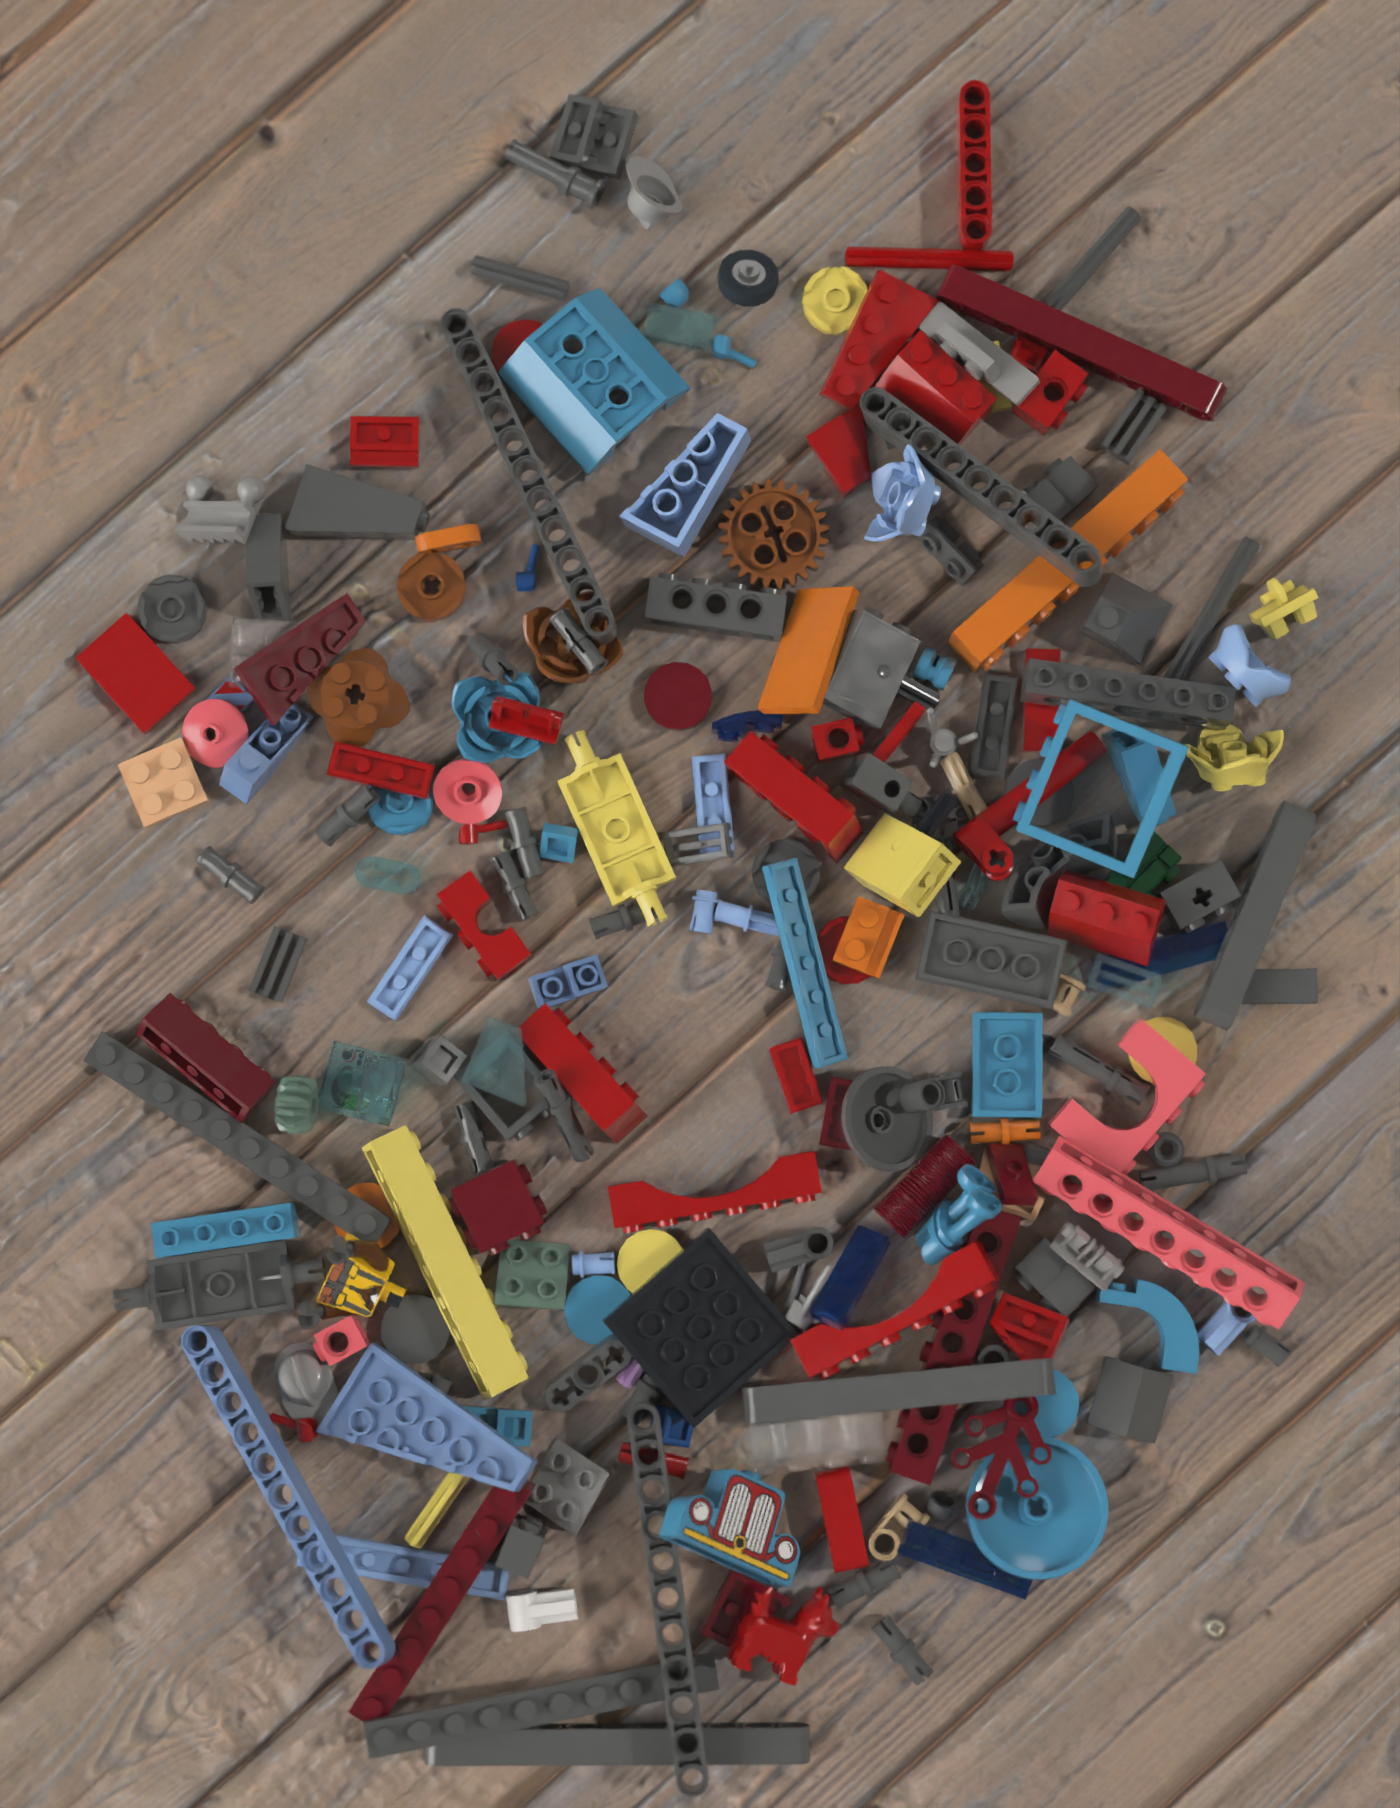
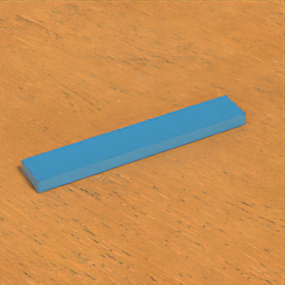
M797 857L762 866L813 1069L847 1060L848 1056Z

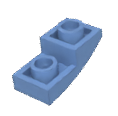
M597 954L528 978L538 1009L544 1003L549 1007H553L608 988Z

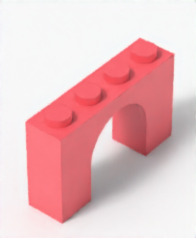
M1140 1018L1135 1021L1116 1045L1138 1062L1153 1080L1155 1097L1152 1108L1147 1116L1137 1124L1129 1127H1111L1097 1120L1070 1097L1048 1122L1067 1141L1124 1175H1127L1137 1162L1133 1158L1141 1149L1145 1152L1148 1151L1157 1141L1159 1135L1156 1131L1165 1122L1170 1125L1182 1111L1179 1105L1187 1095L1192 1099L1205 1085V1082L1201 1079L1206 1073Z

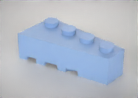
M717 413L687 444V448L676 460L673 459L664 468L665 471L652 485L649 484L640 494L641 497L630 508L627 507L620 518L625 527L684 558L752 441L748 429Z

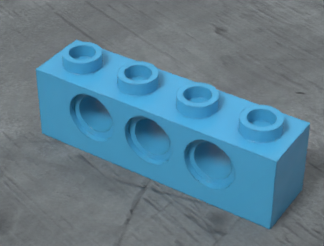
M296 1202L151 1223L155 1258L300 1237Z

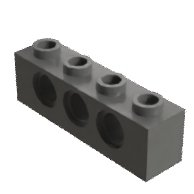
M659 573L658 578L650 577L644 616L645 623L780 642L787 596L780 595V590L760 588V592L746 590V585L738 583H727L726 587L713 586V581L703 578H693L692 582L678 581L679 576L668 573ZM678 594H686L692 599V603L686 609H678L672 603L674 597ZM712 599H720L726 604V608L720 614H713L708 611L707 603ZM752 603L759 608L760 614L756 618L747 619L741 614V608L745 604Z

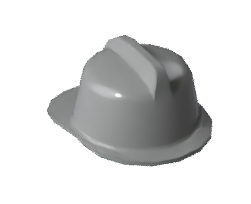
M634 156L628 159L626 170L631 182L627 205L632 213L639 218L644 228L651 230L656 224L665 222L671 214L680 213L683 208L682 203L677 196L669 175L654 161L642 156Z
M306 1342L289 1345L276 1358L274 1365L275 1382L289 1416L297 1420L312 1417L316 1420L317 1424H321L338 1396L337 1385L327 1360L321 1362L313 1348V1344Z

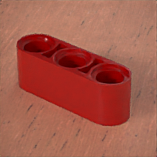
M849 1465L814 1472L834 1573L869 1567Z

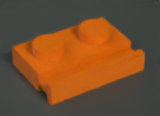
M857 896L832 961L879 979L905 914Z

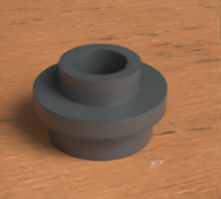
M1161 1132L1158 1134L1159 1138L1149 1149V1155L1157 1165L1163 1167L1174 1166L1183 1157V1142L1174 1133ZM1163 1143H1169L1172 1147V1151L1168 1156H1163L1160 1152V1146Z

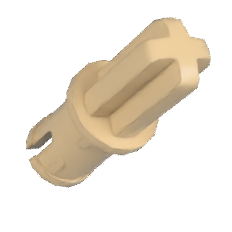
M957 752L942 758L940 764L954 788L951 792L952 794L956 793L970 821L988 808L974 784L977 780L971 779Z

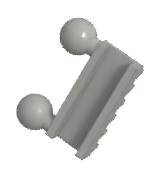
M202 475L190 478L186 484V493L189 499L188 501L185 500L183 507L189 512L184 525H175L173 531L190 542H195L196 539L202 543H205V540L211 543H215L216 540L225 543L227 540L233 544L236 541L246 544L257 515L253 504L259 502L265 494L263 482L258 477L246 476L240 480L237 486L240 501H207L213 494L212 482Z

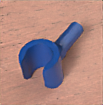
M537 544L532 545L527 571L516 572L518 592L533 591L536 588L535 571L540 546Z

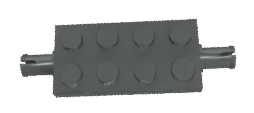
M287 1239L147 1260L148 1282H145L144 1286L114 1289L113 1299L129 1298L128 1301L114 1303L117 1312L142 1307L152 1310L156 1330L297 1309L294 1293L296 1284L325 1281L326 1271L311 1273V1270L325 1268L323 1258L319 1260L293 1264L289 1256Z

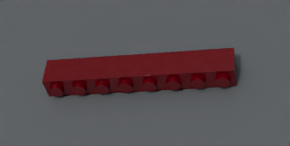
M527 1479L519 1492H513L493 1485L394 1639L395 1654L388 1663L376 1667L348 1713L362 1722L389 1715L536 1484Z

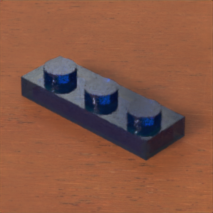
M861 1225L857 1226L809 1311L811 1318L841 1331L844 1329L891 1245L889 1237Z

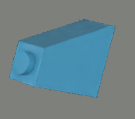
M1113 729L1103 733L1102 737L1133 814L1141 823L1162 773V765L1155 745ZM1171 794L1168 796L1156 826L1165 823L1169 817L1177 814Z

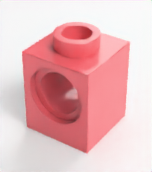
M352 1314L315 1334L314 1337L317 1342L313 1343V1348L321 1362L327 1360L329 1366H332L369 1346L370 1341L357 1316ZM334 1332H342L347 1336L348 1346L344 1351L333 1348L331 1336Z

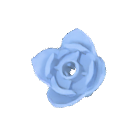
M907 444L904 449L903 456L905 462L887 463L871 473L873 496L875 501L884 510V513L876 514L877 517L869 525L864 537L865 540L882 542L901 535L909 536L913 534L921 536L925 530L926 517L931 505H935L941 495V487L935 484L932 471L928 470L921 463L915 449L910 444Z
M1232 624L1225 627L1217 648L1208 658L1222 672L1226 668L1229 670L1224 675L1238 691L1244 686L1246 689L1242 693L1255 707L1268 698L1288 692L1292 677L1267 666L1253 653L1245 636L1243 626L1241 624Z

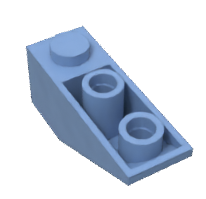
M294 703L276 725L272 726L268 719H266L225 763L219 785L245 804H248L268 782L314 717Z

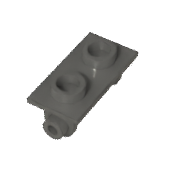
M936 515L932 520L927 521L923 534L916 536V538L921 542L922 547L940 562L948 575L956 579L963 586L973 573H977L984 566L980 561L982 557L966 541L956 547L953 543L960 537V534L945 518L941 520Z

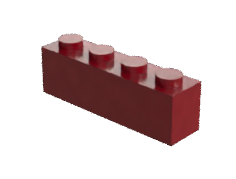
M171 993L142 1019L137 1030V1036L241 1124L268 1097L275 1084V1081L271 1079L269 1073L264 1068L256 1066L244 1056L243 1051L238 1046L230 1044L218 1034V1031L211 1023L203 1021L192 1012L190 1006L185 1001L177 999Z

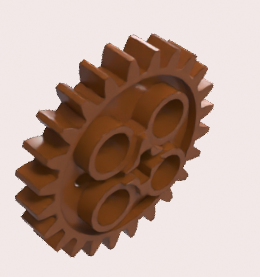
M766 479L765 489H760L756 482H753L751 494L744 489H740L741 502L733 498L730 499L729 504L734 511L723 510L722 516L729 521V523L719 524V530L727 533V535L718 538L720 545H728V548L721 552L722 558L732 557L733 559L728 564V569L732 570L739 567V580L747 575L751 576V587L758 580L763 581V588H769L770 582H775L777 590L781 591L783 581L787 580L789 585L794 588L796 576L807 581L806 569L808 568L815 572L818 570V565L814 558L824 560L825 553L818 549V547H827L829 544L828 539L820 537V535L829 532V526L819 525L826 518V513H815L819 506V501L807 502L809 490L798 495L796 493L797 483H794L787 490L785 489L784 479H780L777 488H772L769 479ZM779 506H787L791 509L793 515L788 520H779L774 515V511ZM762 507L767 509L775 533L781 532L779 535V545L786 556V563L780 561L773 538H766L768 536V525L760 509ZM754 518L760 522L761 528L754 533H750L743 529L742 523L746 519ZM794 537L800 538L804 541L805 548L800 552H793L787 547V541ZM759 550H768L772 553L774 559L769 564H760L756 561L754 555Z

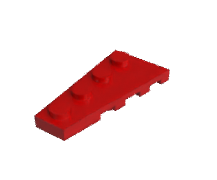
M881 269L877 270L819 395L848 410L852 409L860 400L863 392L869 389L939 300Z

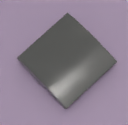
M569 94L550 158L567 166H577L583 171L620 179L639 116L635 110L607 106L600 99Z

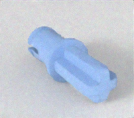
M719 899L714 921L742 927L744 932L750 929L779 936L774 914L754 910L753 905L747 908Z

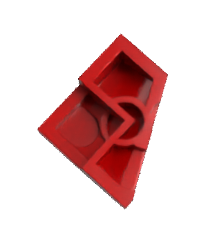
M859 405L806 436V442L824 466L825 473L843 498L872 479L863 413Z

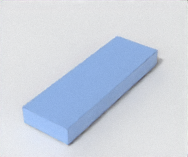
M726 754L693 756L692 767L697 827L730 823L729 837H732L733 841L728 771L724 764ZM720 832L698 835L699 841L720 838ZM733 843V844H730V847H731V850L734 851V843ZM721 846L702 848L699 851L700 854L722 851Z
M423 916L367 1000V1003L394 1021H397L454 935L426 916Z

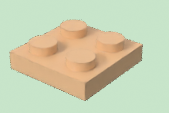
M181 737L118 764L141 822L146 829L210 802L193 760Z

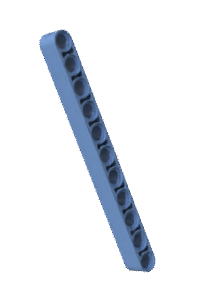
M209 1324L188 1327L181 1337L182 1348L355 1661L365 1669H373L388 1663L395 1654L394 1640L223 1333L218 1327ZM201 1332L207 1338V1344L204 1349H201L198 1344V1337ZM218 1362L224 1368V1375L221 1379H218L215 1375V1366ZM234 1393H237L241 1399V1406L238 1410L231 1403ZM251 1423L255 1424L258 1429V1437L255 1441L250 1438L248 1433ZM268 1454L272 1455L275 1459L273 1471H270L265 1464ZM285 1485H288L293 1493L290 1503L284 1499L282 1494ZM302 1516H305L310 1523V1530L307 1534L300 1528ZM319 1547L323 1548L327 1553L325 1565L320 1563L317 1558ZM337 1578L344 1583L345 1592L343 1596L338 1595L335 1591L334 1582ZM353 1610L358 1611L362 1615L363 1623L360 1628L355 1626L352 1621ZM371 1642L376 1643L380 1648L379 1659H375L370 1654L369 1645Z

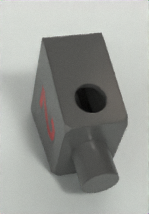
M870 753L855 755L838 784L886 813L896 812L899 809L913 817L923 802V799L909 791L913 784L910 779ZM886 784L890 787V794L888 796L884 791Z

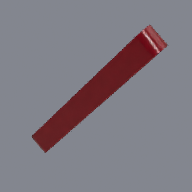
M956 265L949 267L936 295V299L955 311L1016 338L1020 335L1049 349L1048 352L1050 353L1056 350L1083 368L1135 391L1141 389L1146 396H1151L1157 401L1195 418L1209 422L1214 421L1227 392V387L1213 378Z

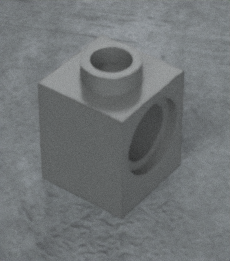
M437 1035L426 1039L408 1066L434 1086L448 1084L467 1055L444 1037Z

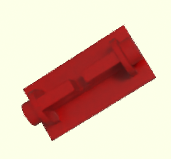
M497 696V699L494 698L492 715L488 728L556 745L565 713Z

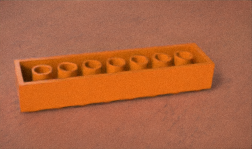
M1159 449L1075 523L1071 529L1097 548L1101 556L1102 568H1104L1103 566L1108 562L1106 557L1111 555L1114 559L1122 553L1134 539L1132 536L1134 532L1141 536L1160 516L1157 513L1159 510L1165 514L1180 501V498L1185 494L1182 488L1188 481V478ZM1064 541L1055 542L1051 546V548L1061 549L1065 547L1067 543ZM1038 556L952 632L948 644L974 673L981 668L987 672L1001 659V656L1005 653L1002 650L1008 645L1013 649L1031 630L1028 627L1034 622L1036 626H1039L1057 607L1054 603L1060 600L1064 604L1078 591L1080 585L1076 584L1041 556ZM1085 561L1080 563L1078 568L1086 570L1091 568L1094 563Z

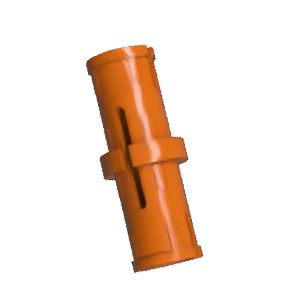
M1000 1118L998 1122H969L970 1132L983 1131V1134H969L970 1145L989 1142L1009 1144L1010 1141H1040V1131H1026V1129L1040 1128L1039 1118L1008 1121V1118Z

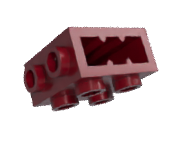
M513 1159L450 1190L453 1197L449 1198L448 1201L457 1218L463 1216L468 1229L463 1232L472 1250L478 1248L480 1254L488 1250L490 1256H493L510 1247L507 1242L508 1240L520 1235L522 1241L541 1232L539 1225L545 1223L543 1215L547 1214L548 1211L539 1194L533 1196L528 1186L529 1183L533 1182V1179L525 1163L518 1165L517 1160Z

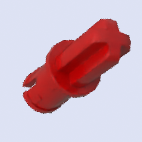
M623 1442L620 1447L618 1460L622 1463L633 1465L631 1444ZM642 1446L638 1452L640 1459L645 1463L655 1462L659 1457L657 1448L651 1449ZM665 1452L668 1475L684 1480L689 1457Z

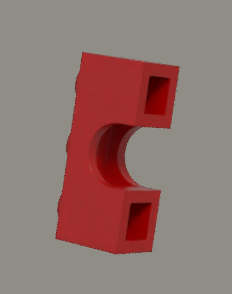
M471 870L436 894L441 900L436 905L448 922L454 919L461 930L456 934L468 950L472 947L477 950L482 958L476 962L488 978L495 975L500 981L533 957L511 926L494 936L486 935L480 931L477 922L478 915L493 900Z

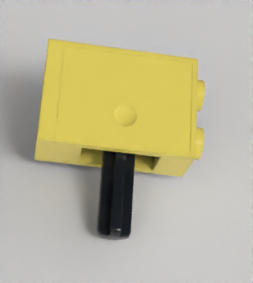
M941 792L915 828L884 813L843 868L864 887L913 915L920 917L961 863L941 842L932 838L956 806L957 800L949 793Z

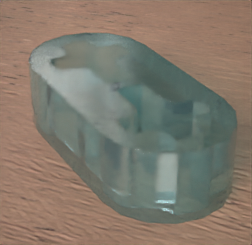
M367 856L362 858L355 868L357 880L363 886L371 889L410 895L416 892L421 884L420 872L413 865L405 862ZM371 863H376L375 868L377 870L386 872L385 878L375 876L372 882H368L367 876L362 874L363 868H369ZM404 870H409V875L414 878V882L408 883L406 888H401L399 881L391 879V874L403 875Z

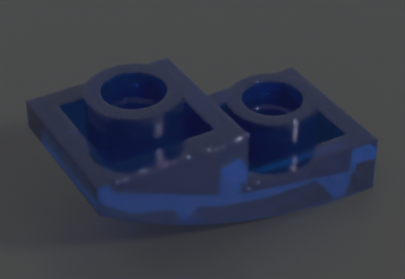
M760 710L736 713L712 722L711 734H717V739L720 741L738 742V737H746L747 725L754 726L753 730L756 732L772 734L774 729L782 728L783 714H763Z

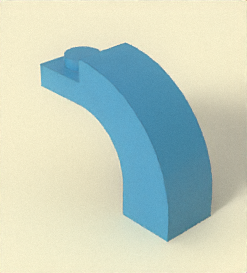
M1134 1277L1132 1291H1127L1128 1284L1111 1282L1104 1292L1097 1287L1096 1301L1140 1308L1154 1320L1160 1336L1157 1359L1158 1367L1197 1374L1199 1340L1195 1324L1187 1309L1172 1293L1157 1284Z

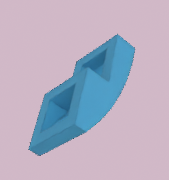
M462 1405L515 1445L530 1447L533 1411Z

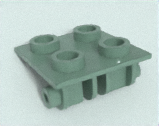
M508 1240L507 1242L510 1247L499 1254L494 1305L564 1310L571 1245Z

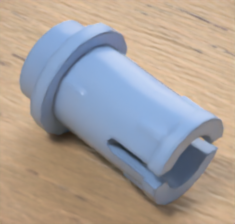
M697 889L696 896H692L695 904L690 931L712 934L714 910L716 903L719 901L716 899V892Z
M579 1250V1254H572L573 1275H580V1278H584V1275L615 1274L614 1251L583 1254V1250Z

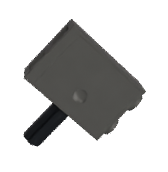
M865 607L864 610L853 611L822 704L848 718L852 717V720L865 727L880 729L896 694L913 703L915 701L918 702L926 710L928 708L934 709L940 701L939 693L905 675L921 641L911 636L912 630L896 622H893L891 625L882 620L884 616L882 613L870 607Z

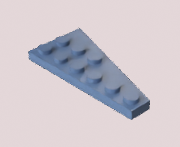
M370 1343L316 1430L318 1433L338 1437L351 1443L371 1447L378 1451L424 1465L434 1466L447 1472L467 1476L513 1492L521 1490L538 1462L377 1343Z

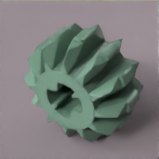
M292 1075L281 1079L280 1085L277 1087L274 1109L276 1113L275 1122L279 1131L288 1132V1134H302L311 1132L314 1128V1124L317 1121V1112L319 1111V1089L314 1078Z

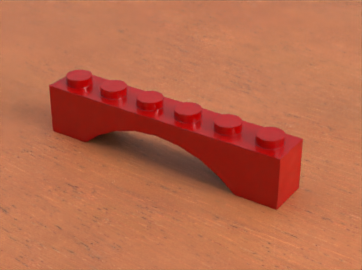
M815 1151L780 1156L766 1172L753 1182L735 1191L717 1196L689 1197L675 1195L660 1190L643 1180L608 1186L614 1228L622 1227L623 1234L644 1230L643 1223L656 1221L657 1228L677 1225L678 1217L691 1215L692 1222L712 1219V1212L725 1209L726 1216L746 1213L747 1205L760 1203L761 1210L781 1207L780 1200L793 1197L795 1204L815 1201V1194L822 1193Z
M973 1242L945 1257L928 1289L913 1305L895 1317L878 1324L863 1327H844L823 1323L790 1341L808 1377L820 1376L821 1380H825L839 1373L841 1370L838 1365L849 1359L852 1364H855L871 1356L870 1348L880 1343L883 1348H886L902 1339L899 1334L900 1332L910 1327L916 1332L933 1323L930 1317L943 1311L946 1316L962 1308L964 1305L961 1300L974 1294L975 1298L978 1299L994 1291L995 1289L992 1284L999 1281L1000 1278L981 1242Z

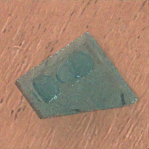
M488 1016L462 1081L525 1107L527 1095L522 1029Z

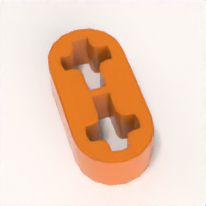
M477 524L460 525L425 532L415 536L418 554L428 552V554L445 553L474 547L482 542L479 525Z

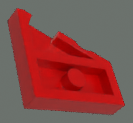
M1003 1292L991 1318L990 1328L1020 1361L1052 1358L1053 1361L1069 1324V1317Z

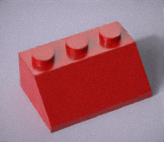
M921 330L898 353L875 385V387L886 390L959 446L991 413L997 400L994 395Z
M1066 870L1059 878L1049 913L1048 936L1068 940L1067 942L1148 966L1167 900Z

